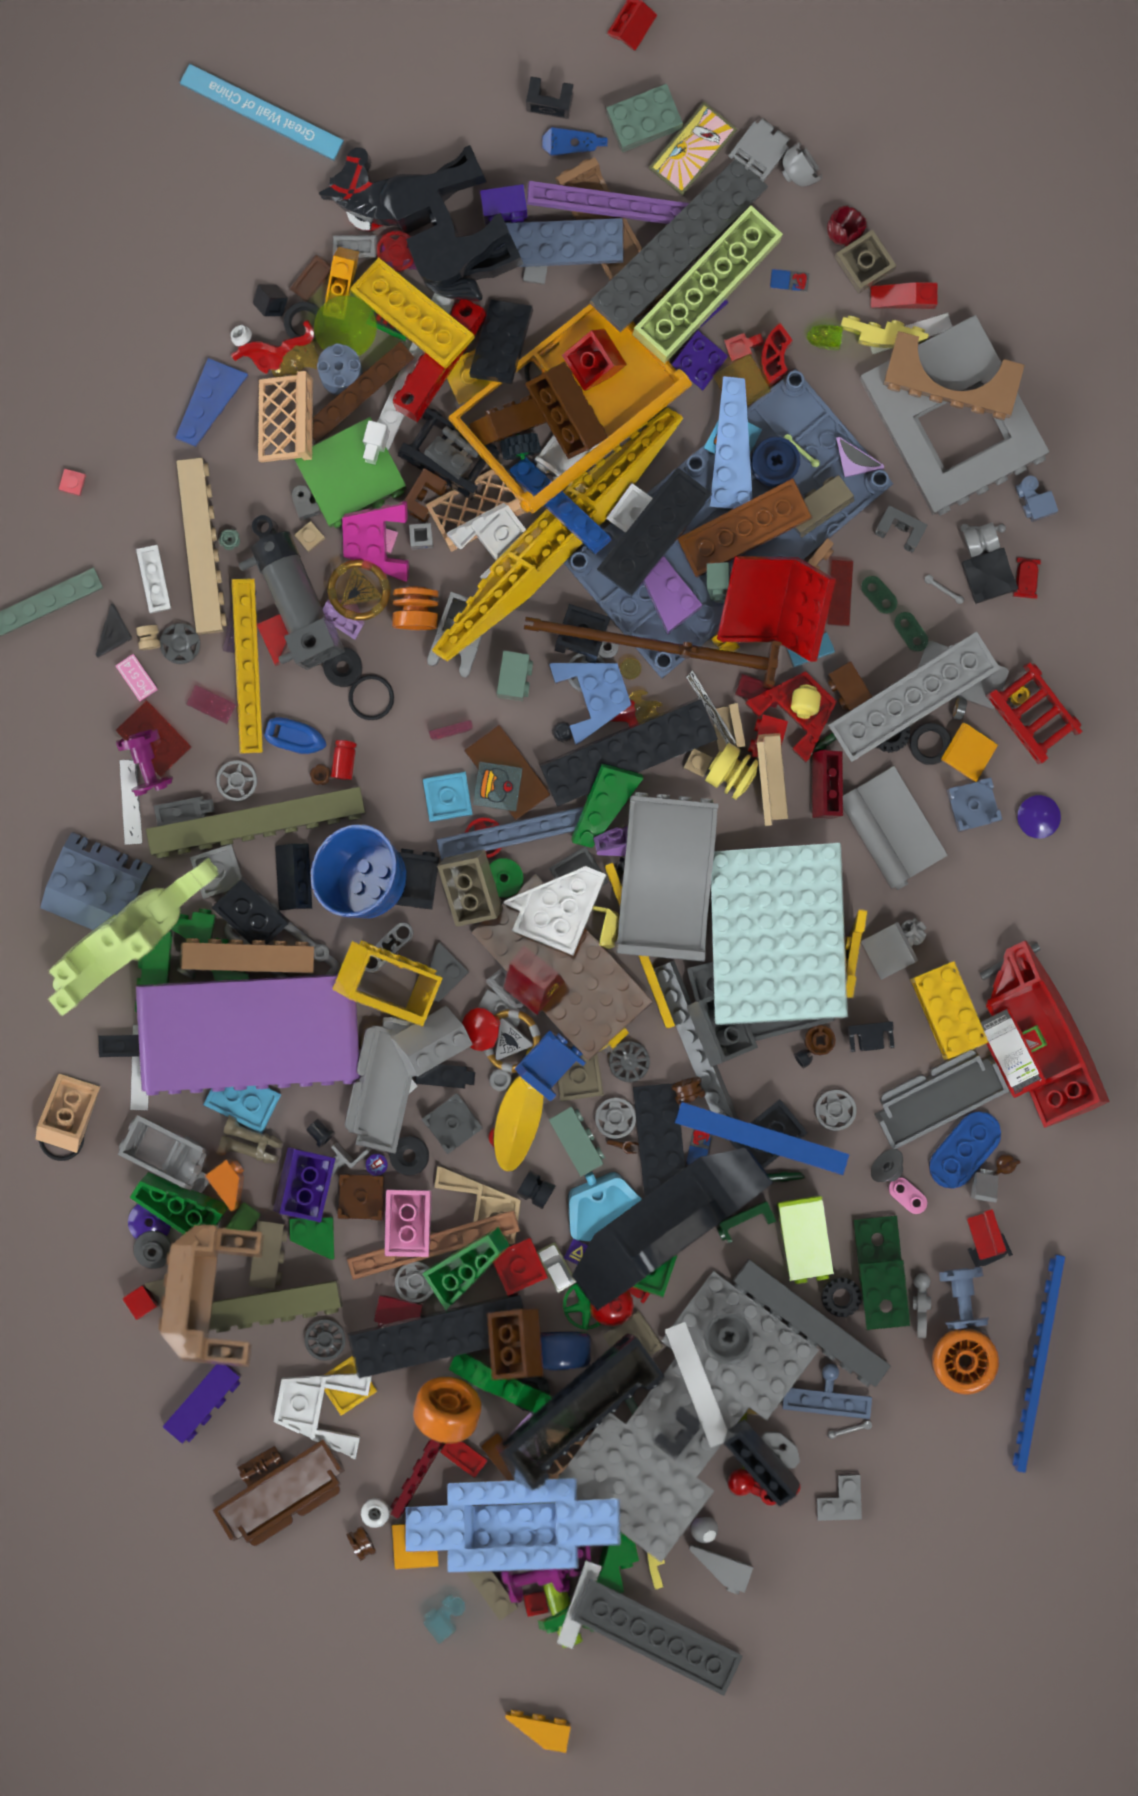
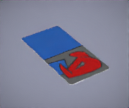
M772 269L770 288L808 291L809 273Z
M693 1129L686 1164L690 1165L698 1158L707 1156L712 1134Z

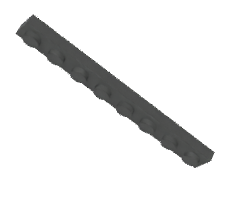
M675 961L653 969L695 1074L701 1078L699 1084L705 1090V1098L710 1111L739 1120L718 1066H710L686 1007L692 1003Z

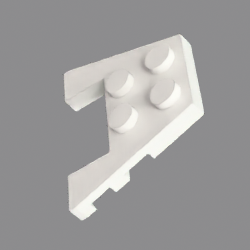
M502 503L449 531L447 535L460 550L476 535L496 561L526 529L509 506ZM490 567L480 576L481 579L487 578L491 572Z

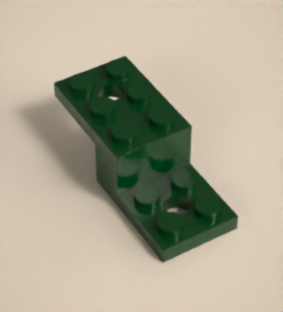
M897 1215L853 1220L866 1330L910 1326L904 1260L901 1257ZM875 1233L882 1234L884 1238L883 1243L879 1246H875L871 1242V1237ZM883 1300H889L892 1303V1309L889 1312L881 1311L880 1303Z

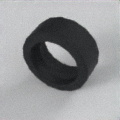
M298 302L286 311L284 328L289 338L302 336L294 331L292 319L300 311L312 312L317 319V327L314 331V338L309 344L314 343L323 335L325 318L321 309L315 304Z
M927 723L921 725L913 732L909 747L917 761L926 765H934L942 761L941 758L952 740L950 734L943 726L936 723ZM928 731L938 733L943 740L942 751L933 757L923 755L918 748L920 736Z

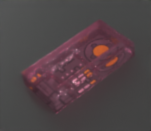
M471 720L429 731L431 740L435 741L471 731L473 726Z

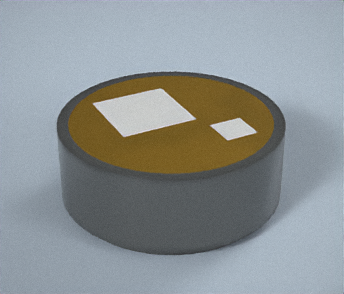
M957 698L953 709V718L961 720L964 717L967 707L966 699Z

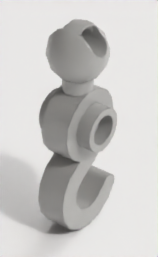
M923 1272L914 1279V1285L918 1288V1296H913V1310H917L918 1318L917 1338H926V1310H931V1297H927L926 1292L931 1280Z

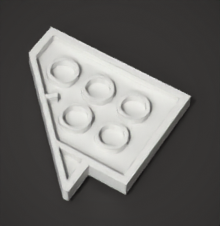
M585 866L505 900L504 905L520 911L512 931L573 956L604 883L606 874Z

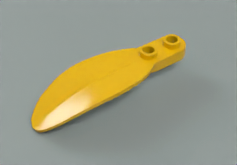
M532 1047L527 1050L526 1056L532 1050ZM520 1075L510 1085L501 1102L494 1130L496 1160L500 1168L507 1172L515 1170L524 1160L535 1138L543 1108V1095L522 1079Z

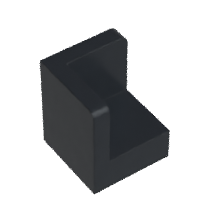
M258 284L253 304L264 317H283L288 297L277 285Z

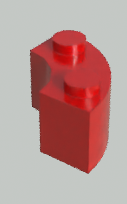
M781 323L768 335L761 355L762 374L768 387L787 375L788 371L784 363V354L792 345L793 340Z

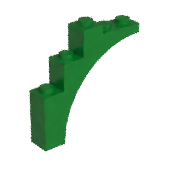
M199 908L198 912H193L192 920H188L189 915L180 914L171 930L179 933L185 939H199V943H208V939L213 937L216 916L211 915L212 910ZM221 939V944H228L229 940ZM211 970L215 981L250 978V974H246V971Z
M466 1353L454 1356L448 1369L478 1388L502 1397L512 1404L534 1413L554 1397L518 1379L492 1380L491 1366ZM575 1405L581 1418L584 1419L589 1412ZM566 1407L551 1420L570 1429L577 1425V1421L569 1407Z
M620 1532L619 1545H603L598 1566H601V1570L596 1581L619 1594L624 1593L619 1566L620 1569H627L633 1567V1563L639 1562L635 1542ZM570 1605L552 1616L538 1620L539 1630L547 1631V1633L560 1631L559 1627L563 1626Z

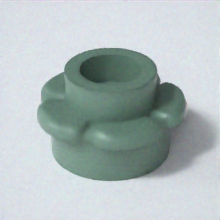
M234 529L223 530L221 537H219L220 545L224 546L226 550H233L234 547H238L240 544L239 533Z

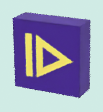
M573 1238L564 1259L578 1265L588 1245Z

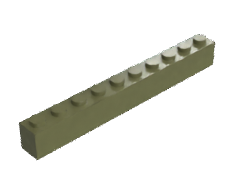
M356 787L148 828L146 833L150 853L152 856L156 855L157 859L169 857V853L178 851V854L190 853V848L199 847V850L210 849L212 844L215 843L226 846L234 844L233 840L242 838V842L255 840L256 835L263 834L264 838L276 836V831L284 830L285 833H292L298 831L297 827L306 826V829L319 827V823L327 822L328 825L341 823L340 819L347 817L349 821L362 819L361 815L366 814L361 788Z

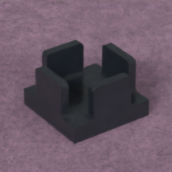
M893 1021L846 1027L850 1052H856L854 1035L856 1034L859 1038L860 1051L884 1049V1031L888 1035L889 1048H895Z

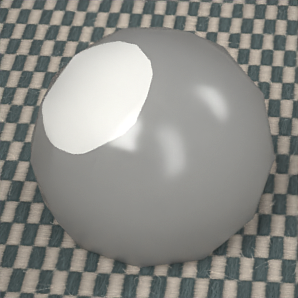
M711 1517L695 1519L691 1525L692 1536L698 1542L710 1543L718 1535L717 1522Z

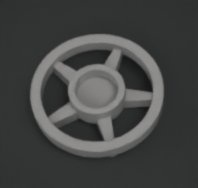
M239 760L230 761L224 764L217 774V788L229 800H245L254 793L257 787L256 772L246 762ZM239 764L236 772L231 774L223 772L228 766ZM242 765L250 769L253 777L245 778L241 773ZM221 774L228 778L229 786L224 791L220 785ZM254 781L252 789L245 795L243 790L245 783ZM231 789H236L240 791L243 797L234 798L226 793Z

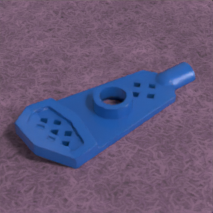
M551 127L542 137V148L550 156L594 151L597 146H607V138H597L595 133ZM577 139L579 141V144L577 146H572L571 140Z

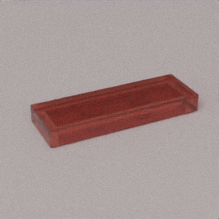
M831 561V576L836 581L828 611L827 625L850 626L854 561Z

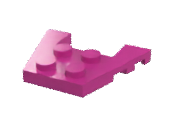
M407 501L399 502V504L392 506L384 505L378 509H366L344 514L342 517L344 557L350 560H363L362 564L370 568L375 564L385 574L402 581H408L409 560L387 558L386 521L406 523L408 519Z

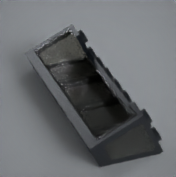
M627 1333L502 1440L496 1448L517 1483L531 1490L538 1489L550 1477L545 1470L549 1469L559 1456L568 1453L574 1443L583 1440L589 1430L599 1426L604 1417L609 1413L615 1412L619 1408V1404L631 1398L639 1387L648 1391L654 1389L665 1376L639 1339Z

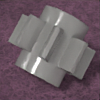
M914 918L913 920L905 921L901 925L911 947L913 944L919 945L924 941L926 937L924 930L927 927L921 921L919 922Z

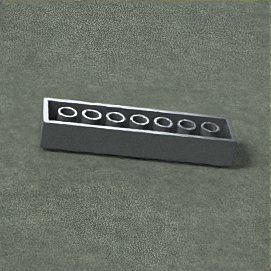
M747 1259L732 1279L736 1282L734 1285L736 1289L744 1295L747 1292L752 1294V1300L762 1308L765 1305L771 1309L769 1313L779 1321L784 1318L789 1322L787 1324L788 1328L796 1334H799L800 1331L806 1335L804 1339L815 1348L817 1345H820L824 1348L822 1350L824 1355L832 1361L835 1358L840 1360L841 1363L839 1365L850 1374L853 1371L859 1375L857 1379L868 1388L871 1384L876 1387L890 1369L891 1365L751 1260Z

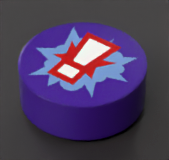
M373 1154L366 1161L367 1171L374 1176L382 1175L387 1170V1159L381 1154Z

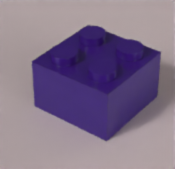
M523 184L480 191L485 225H488L493 217L501 213L505 222L522 223L524 219H528Z

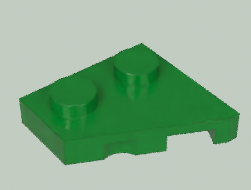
M334 1217L322 1218L321 1222L302 1218L289 1219L291 1242L330 1260H335Z

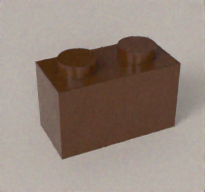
M851 661L828 674L829 680L826 682L831 691H836L839 695L838 703L843 711L848 710L850 712L872 698Z

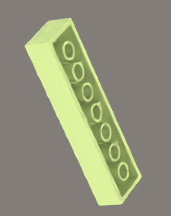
M750 206L634 328L633 336L665 364L777 246L783 234L754 207Z

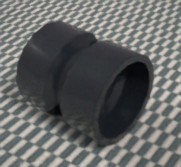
M530 1170L516 1194L525 1200L531 1199L533 1205L543 1209L556 1185L548 1180L542 1181L538 1174Z

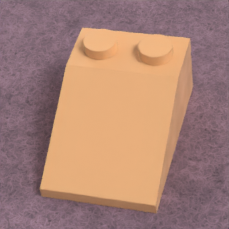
M58 1074L37 1125L36 1140L77 1153L100 1087Z

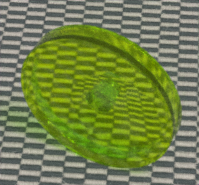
M338 296L324 303L316 314L314 334L323 351L334 344H341L352 348L358 356H361L371 347L376 337L377 323L374 313L365 302L356 297Z

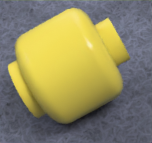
M801 685L800 688L795 689L793 692L791 709L797 713L799 718L809 719L810 716L818 713L821 695L817 688L811 685Z

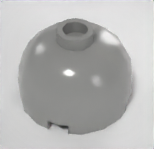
M798 142L785 153L783 157L785 170L782 171V174L788 182L793 181L796 185L802 187L811 186L823 179L822 174L817 175L818 165L807 149L802 151L800 146L803 144Z

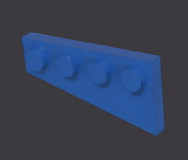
M208 358L175 438L197 447L211 428L213 422L225 409L224 407L233 398L238 388L249 375Z

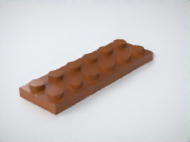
M791 479L679 537L678 541L695 577L698 578L707 573V563H727L735 559V556H741L811 520L813 517L795 480Z

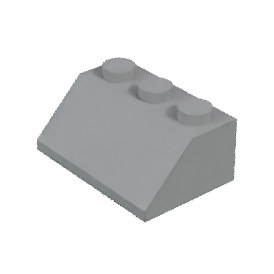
M447 1006L428 1015L423 1026L414 1023L390 1037L410 1076H419L473 1045L464 1026Z

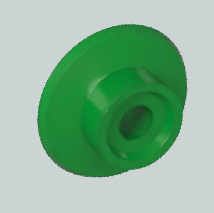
M501 858L489 865L499 897H510L520 890L523 884V872L516 862L511 859ZM502 874H506L508 876V880L506 882L500 881V876Z

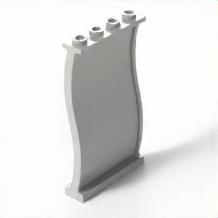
M635 792V796H630L616 946L617 954L705 961L707 916L718 804L713 803V799L701 798L700 802H694L691 797L679 796L678 800H672L670 795L657 794V798L648 797V793Z

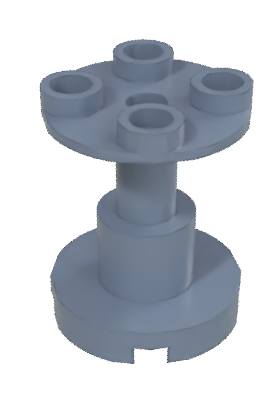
M334 344L329 346L318 358L317 369L322 385L333 395H339L363 374L359 356L352 348L346 345Z
M982 1267L939 1272L940 1281H951L953 1297L958 1298L960 1320L945 1322L948 1328H967V1323L969 1326L988 1325L987 1320H989V1317L973 1318L971 1295H975L973 1278L983 1276Z

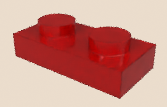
M463 1441L446 1443L440 1450L441 1454L473 1478L477 1476L488 1461Z

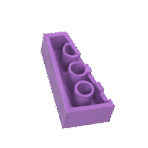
M663 557L645 579L644 584L668 635L702 608V603L665 557Z

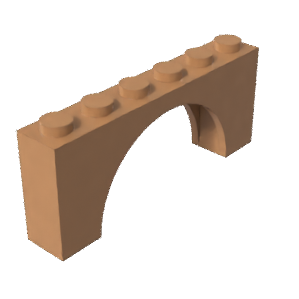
M898 331L883 384L888 386L887 389L895 392H900V389L909 392V395L919 398L921 395L930 397V401L942 403V401L950 402V406L963 409V406L972 408L971 411L977 414L991 413L993 418L999 420L1010 418L1024 370V364L1003 359L997 374L985 385L969 391L950 390L934 382L923 369L918 354L919 336Z

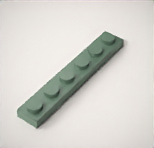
M95 569L87 570L0 611V637L103 589Z

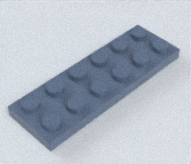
M623 218L506 223L524 263L519 267L624 263ZM504 244L497 247L495 250L500 249Z

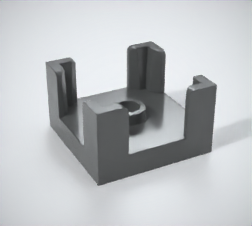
M889 505L874 534L884 538L891 524L903 532L911 533L904 549L913 554L928 525Z
M458 1093L422 1118V1121L431 1130L447 1154L483 1129Z

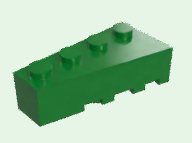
M150 1172L140 1180L129 1197L183 1235L195 1225L218 1226L229 1209L222 1201L192 1189H185Z
M499 1227L435 1263L422 1274L444 1309L447 1310L473 1285L510 1244Z

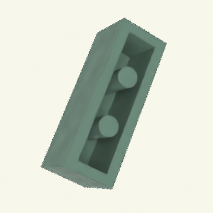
M570 1107L552 1117L549 1121L579 1175L582 1177L603 1165L602 1159L605 1156L599 1147L594 1148L591 1142L594 1137L589 1128L584 1129L580 1123L584 1119L579 1110H573Z

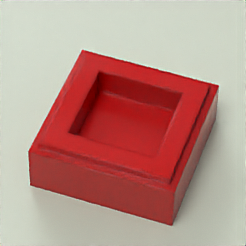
M544 1590L523 1595L527 1617L549 1613Z

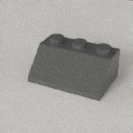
M715 994L686 1006L711 1067L758 1048L748 1023L715 1024Z

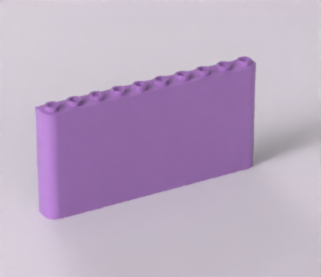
M338 974L136 985L141 1091L146 1092V1095H159V1091H168V1094H179L181 1090L190 1089V1093H200L205 1088H212L213 1092L225 1091V1087H234V1090H246L247 1086H256V1089H267L269 1085L277 1084L278 1088L291 1087L293 1083H299L301 1087L312 1086V1082H321V1085H334V1081H343V1084H354L357 1079H360V1075L357 1073L359 1043L356 1001L332 990Z

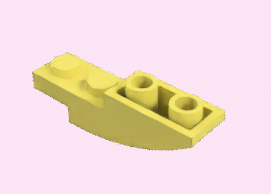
M848 316V318L843 317L840 326L841 330L860 335L858 344L878 348H893L898 331L919 336L918 344L927 341L929 335L920 327L913 326L912 329L904 327V323L892 320V322L887 321L885 329H881V325L869 322L865 324L860 322V319L857 317Z

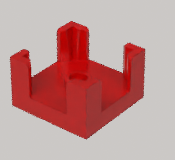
M531 1237L508 1247L494 1261L495 1268L507 1295H511L548 1278Z

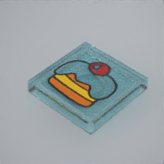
M479 762L473 805L516 812L523 768Z

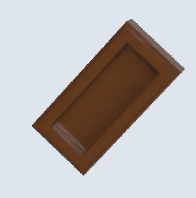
M316 255L292 284L290 290L305 302H308L330 275L331 266Z

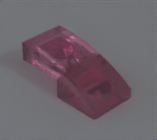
M195 685L186 703L187 706L225 724L228 723L236 704Z

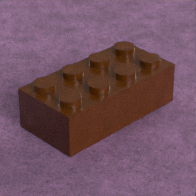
M565 361L525 383L568 459L591 449L608 438L604 427L598 421L592 406L589 405L582 388L577 384L571 369L566 365Z

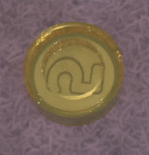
M627 658L622 661L620 672L625 679L634 680L641 674L642 667L637 659Z

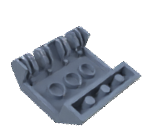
M72 832L61 850L47 883L40 908L94 930L114 914L117 915L125 906L138 897L144 881H147L152 865L143 862L138 870L141 860L136 859L130 870L124 868L128 861V855L123 854L118 861L121 852L103 845L98 853L101 845L98 842L93 845L90 853L86 852L84 849L88 844V838L83 837L79 843L81 835Z

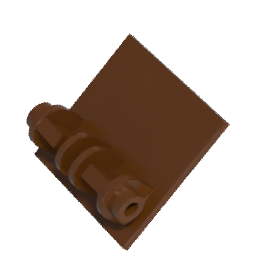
M273 1446L240 1465L237 1469L240 1472L241 1479L249 1487L284 1465L285 1462L276 1446Z

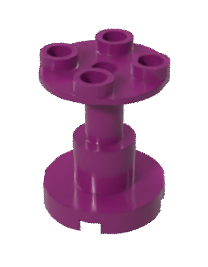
M152 729L130 735L127 741H124L123 738L116 741L118 751L129 749L134 764L139 763L145 783L131 789L135 796L146 794L152 788H155V791L167 788L169 784L173 783V776L157 779L151 761L155 756L150 742L160 738L158 729L153 731Z
M569 1569L529 1570L521 1573L518 1570L502 1571L503 1582L505 1584L508 1583L511 1603H521L523 1599L522 1586L536 1582L539 1586L552 1583L559 1593L570 1589V1579L566 1580V1573H569Z

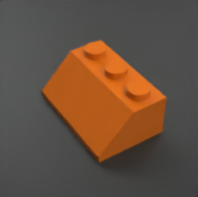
M232 1159L224 1161L205 1175L230 1211L237 1210L240 1207L244 1183L242 1172L245 1171L237 1160L233 1161Z

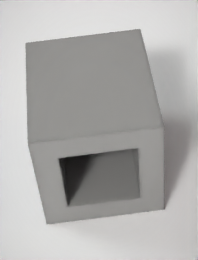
M431 523L409 525L412 550L433 548Z

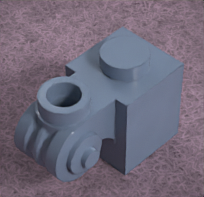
M1027 476L1019 485H1016L1019 498L1023 497L1025 501L1023 510L1026 518H1030L1031 522L1056 514L1058 508L1052 491L1037 494L1035 492L1039 484L1037 478Z

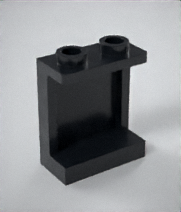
M401 848L399 854L406 868V884L402 896L395 905L433 910L438 874L437 866L439 865L440 858L435 857L434 852L422 851V855L413 854L414 850Z

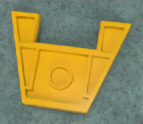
M858 910L849 936L845 937V950H847L845 957L847 997L853 998L855 972L861 936L865 929L867 911Z

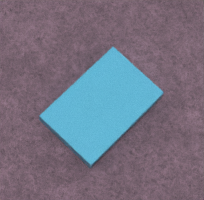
M247 1086L246 1090H234V1087H225V1091L213 1092L211 1088L203 1105L227 1117L232 1115L237 1118V1122L263 1134L282 1094L270 1088L256 1089V1086Z

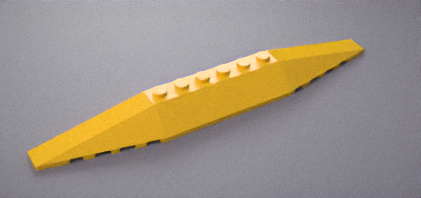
M666 408L649 421L643 431L640 433L636 431L630 436L631 440L622 447L620 445L613 449L614 453L606 459H600L595 463L596 466L588 473L584 472L563 493L600 526L631 483L635 485L683 420L682 415L670 408ZM546 509L492 564L490 574L486 579L483 578L478 584L479 589L473 597L470 596L466 601L467 606L462 613L458 612L453 619L455 623L451 629H446L432 649L433 653L448 662L528 600L583 542Z

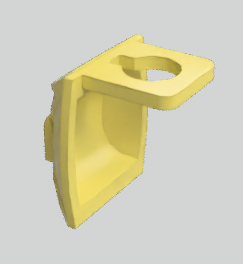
M594 906L593 911L606 913L599 945L611 949L615 947L618 939L619 914L611 909Z

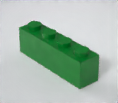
M168 931L150 951L138 959V969L142 970L141 978H137L136 985L169 983L173 932ZM135 1001V1012H137V1001Z

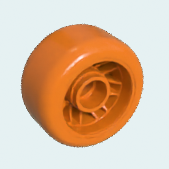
M972 1328L954 1329L944 1334L935 1345L932 1354V1367L937 1379L950 1391L964 1395L975 1394L987 1388L995 1379L999 1368V1355L994 1343L982 1332ZM965 1354L969 1355V1365L961 1366L959 1358Z
M437 1377L427 1381L420 1388L414 1405L413 1417L418 1429L427 1437L438 1442L457 1443L467 1439L474 1433L481 1414L482 1403L477 1391L465 1381L454 1377Z

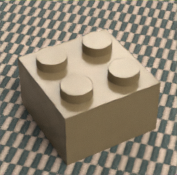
M873 230L837 252L835 256L836 261L858 294L895 271L897 266Z

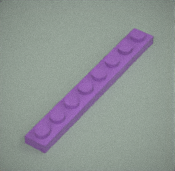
M529 181L527 189V205L669 224L689 204Z

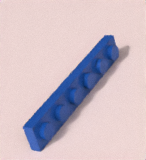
M526 457L509 469L510 474L533 496L552 482ZM562 491L543 505L594 554L598 553L611 541L610 536Z

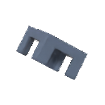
M991 778L947 790L958 832L1002 820L1000 809L997 808L992 789L994 786Z

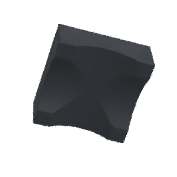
M1004 548L965 560L961 563L975 604L1018 589Z

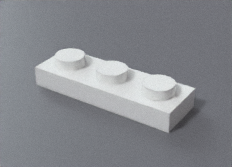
M158 545L136 549L149 613L171 609Z

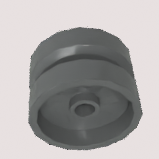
M725 1313L718 1315L710 1321L705 1332V1345L707 1352L714 1360L721 1364L732 1365L741 1362L750 1353L753 1344V1333L751 1326L744 1318L737 1314ZM731 1336L733 1342L729 1344L728 1341L725 1342V1338Z

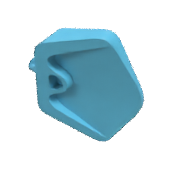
M589 1172L585 1175L587 1183L569 1191V1227L571 1236L574 1239L591 1241L595 1233L642 1200L617 1172H611L599 1178H595L593 1172Z

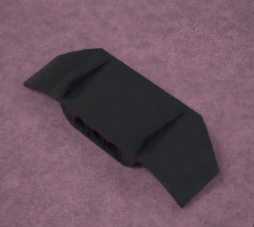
M748 1147L702 1156L595 1233L572 1273V1277L596 1311H599L731 1216L773 1184V1181Z

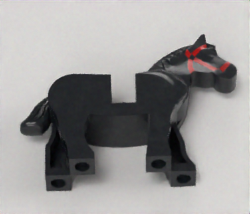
M470 145L464 147L456 159L443 165L433 174H399L374 183L371 182L368 174L371 167V159L365 149L356 147L348 153L342 171L333 178L330 177L329 187L319 192L323 200L334 201L339 207L353 216L378 225L397 226L406 234L432 222L434 227L406 239L423 282L429 290L442 297L479 302L482 300L483 295L476 280L495 278L524 264L501 213L495 215L490 223L481 231L470 236L459 237L455 223L444 202L457 191L487 182ZM504 244L500 249L495 250L497 247Z

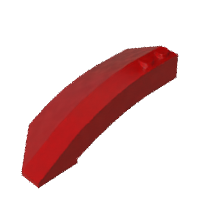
M1023 941L1006 949L1001 970L998 971L993 985L994 989L991 998L987 1001L986 1007L991 1016L1010 1008L1022 1033L1038 1025L1047 1043L1046 1046L1032 1052L1046 1079V1083L1029 1091L1044 1128L1109 1103V1098L1075 1021L1053 981L1028 942Z

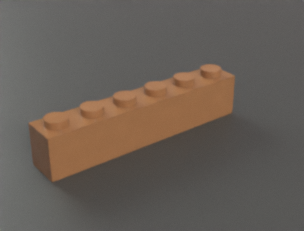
M186 938V943H181L180 969L313 973L314 947L309 946V942H295V946H287V941H274V945H265V941L252 940V945H245L243 940H230V944H221V939H208V943H199V939Z

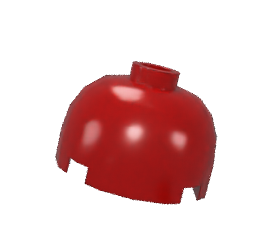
M627 1290L599 1311H596L590 1302V1313L595 1321L601 1325L609 1327L620 1326L628 1321L633 1314V1297Z

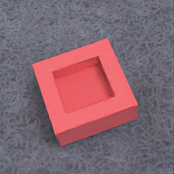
M64 469L59 490L81 496L86 475Z

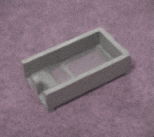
M137 1115L129 1125L127 1137L119 1145L120 1151L118 1155L185 1189L191 1190L210 1151Z

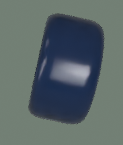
M540 1332L543 1369L560 1371L586 1368L591 1364V1337L587 1332Z

